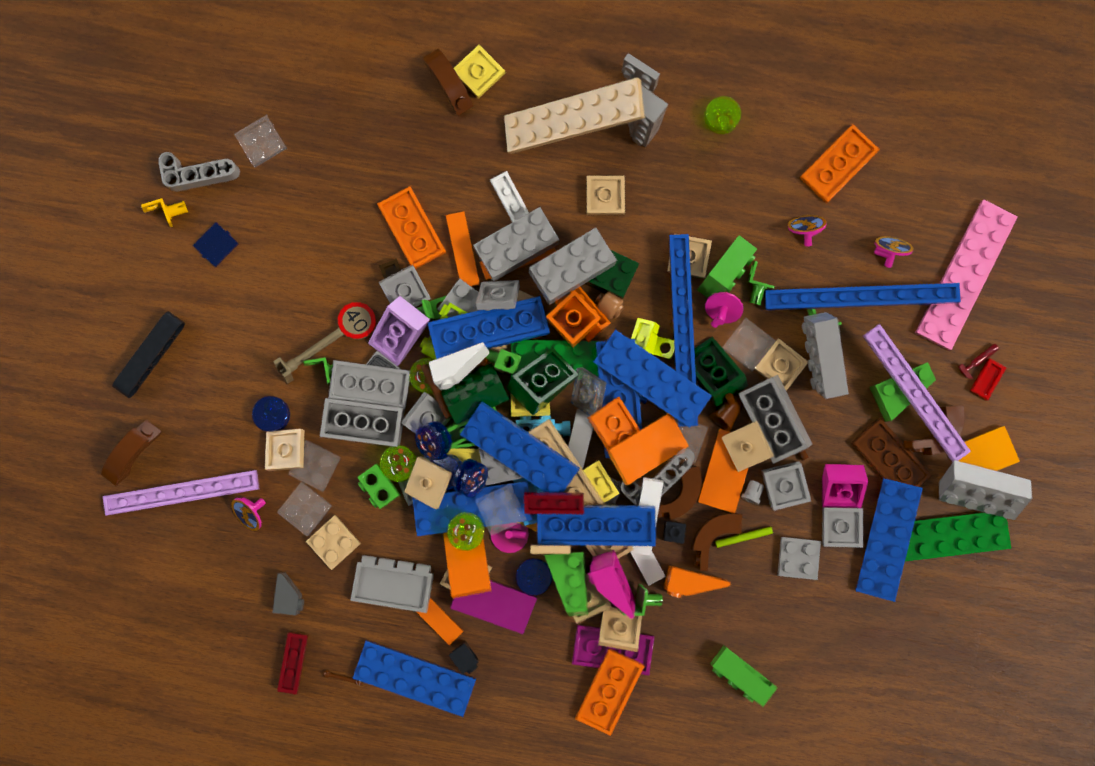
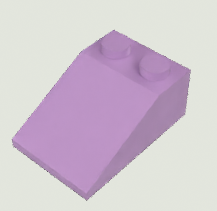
M399 296L387 306L368 344L398 367L423 333L430 319Z

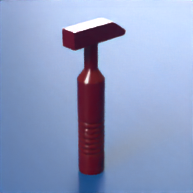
M994 343L973 359L969 366L965 368L963 364L957 366L965 378L973 379L968 371L999 350V347Z

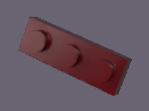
M525 492L524 512L525 514H584V493Z
M288 632L278 692L298 694L309 635Z

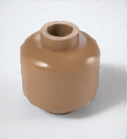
M610 292L600 293L595 300L597 308L607 319H616L624 309L623 300Z

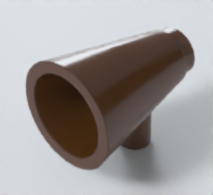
M732 393L726 394L727 401L710 414L711 420L723 430L731 431L743 406L739 393L735 396Z

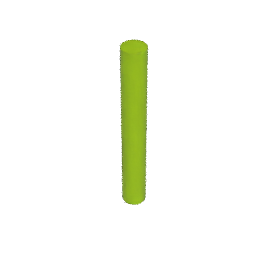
M770 526L715 540V545L719 548L773 534V530Z

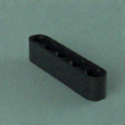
M170 311L166 312L120 372L112 387L127 398H131L183 330L185 322Z

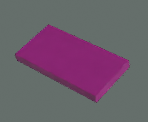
M490 580L491 591L453 598L450 606L451 609L521 634L525 631L537 600L536 596Z
M577 624L572 659L573 665L599 668L608 648H611L644 664L641 672L642 675L650 674L655 636L640 634L638 650L635 652L598 645L600 628Z

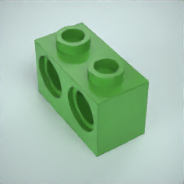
M375 464L357 477L360 481L358 485L363 492L367 491L371 496L369 500L375 508L379 507V509H382L401 495L379 464ZM371 474L377 477L374 485H370L367 480ZM381 490H386L388 493V498L385 501L379 498Z

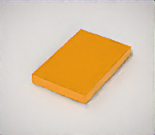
M1005 426L964 441L971 452L958 460L959 462L994 471L1020 462Z

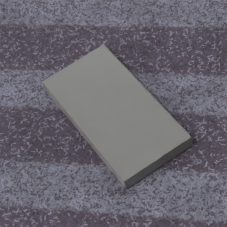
M333 360L328 398L405 409L411 371Z

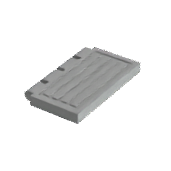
M363 555L362 561L357 562L350 601L423 613L428 612L434 574L430 573L431 565L417 563L416 570L413 571L414 563L398 561L397 568H395L396 560L379 558L378 565H376L377 557Z

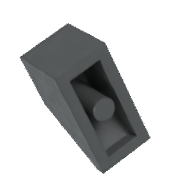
M280 572L277 575L272 613L296 616L304 608L302 593L286 572Z

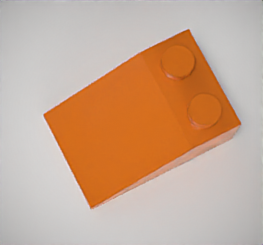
M669 565L663 588L667 590L669 595L681 598V595L688 596L729 587L731 582Z

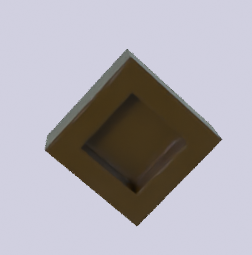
M397 259L379 265L384 279L401 271Z

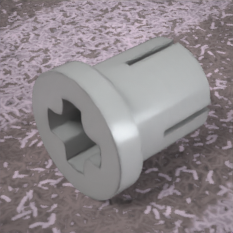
M750 480L741 498L751 504L759 505V498L764 485Z

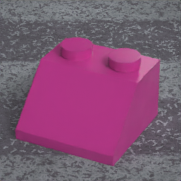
M825 464L822 476V508L862 507L868 484L864 465Z

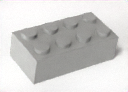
M539 207L473 246L493 281H496L559 245V238Z
M594 228L529 267V274L550 305L615 266L617 260L597 228Z
M827 312L805 316L802 329L807 336L805 348L810 355L808 367L813 375V378H811L812 389L825 399L849 394L838 319Z
M778 375L739 393L752 422H758L774 455L771 457L773 463L807 449L812 445Z
M325 398L320 437L400 447L403 428L401 421L404 419L405 409Z
M954 460L939 481V501L1001 516L1006 519L1015 520L1032 500L1031 480Z

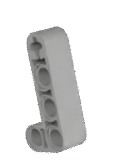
M164 152L159 157L162 182L172 191H182L231 181L240 174L239 167L230 159L182 168L180 160L170 152ZM173 159L172 165L167 166V162ZM210 170H214V174L207 177V173ZM195 174V178L189 181V176ZM176 177V182L170 185L171 179Z
M577 409L568 448L583 469L593 430L587 418L593 412Z
M690 449L680 450L652 478L663 480L661 496L693 464L695 455ZM686 457L688 460L684 461L680 466L679 463L681 459H684ZM667 470H673L676 473V475H669ZM638 478L632 482L635 488H630L623 482L621 484L623 494L636 506H639L643 480Z

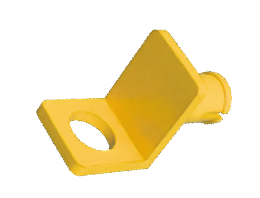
M161 198L141 205L144 213L163 208L170 227H173L170 220L173 216L188 213L184 201L167 206Z

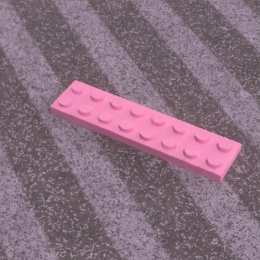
M986 200L980 202L940 284L960 283L961 302L929 304L915 334L948 351L952 350L1017 216Z

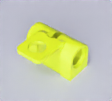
M637 318L631 339H635L637 345L652 355L672 359L674 340L657 336L660 326L656 322ZM664 343L670 344V351L668 353H662L660 350Z

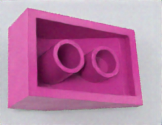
M615 550L594 556L590 565V573L588 574L591 584H595L597 591L630 619L634 618L635 597Z

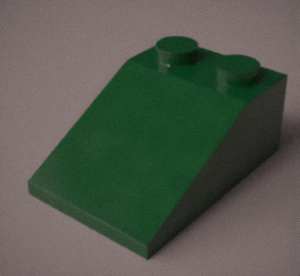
M713 336L694 348L696 380L704 391L712 395L710 400L716 407L727 401L726 394L732 393L735 396L748 387L745 374Z
M552 347L513 375L507 389L534 415L549 404L579 374Z

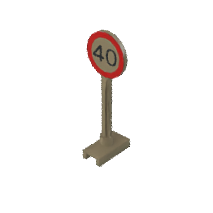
M352 302L345 305L338 315L339 328L286 363L280 357L273 361L277 371L282 373L285 382L289 384L294 380L291 372L341 336L345 335L354 340L368 337L376 325V316L373 310L361 302Z

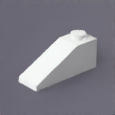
M480 343L429 362L436 386L441 390L449 389L453 385L458 384L490 354L488 348L484 343Z

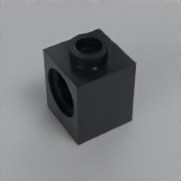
M664 521L662 540L684 544L686 524Z
M466 641L450 652L449 657L462 675L465 672L470 674L478 668L476 664L479 663V659Z

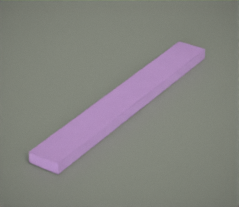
M879 324L864 334L863 338L951 461H958L971 452L882 326Z
M257 470L103 496L106 516L247 492L260 488Z

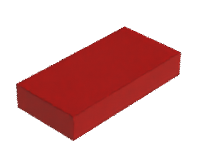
M991 358L987 359L970 392L988 401L1004 374L1006 367Z

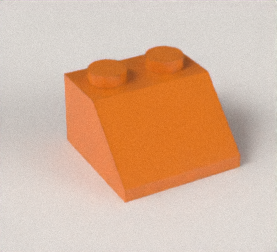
M574 290L546 316V319L574 348L594 328L601 317Z

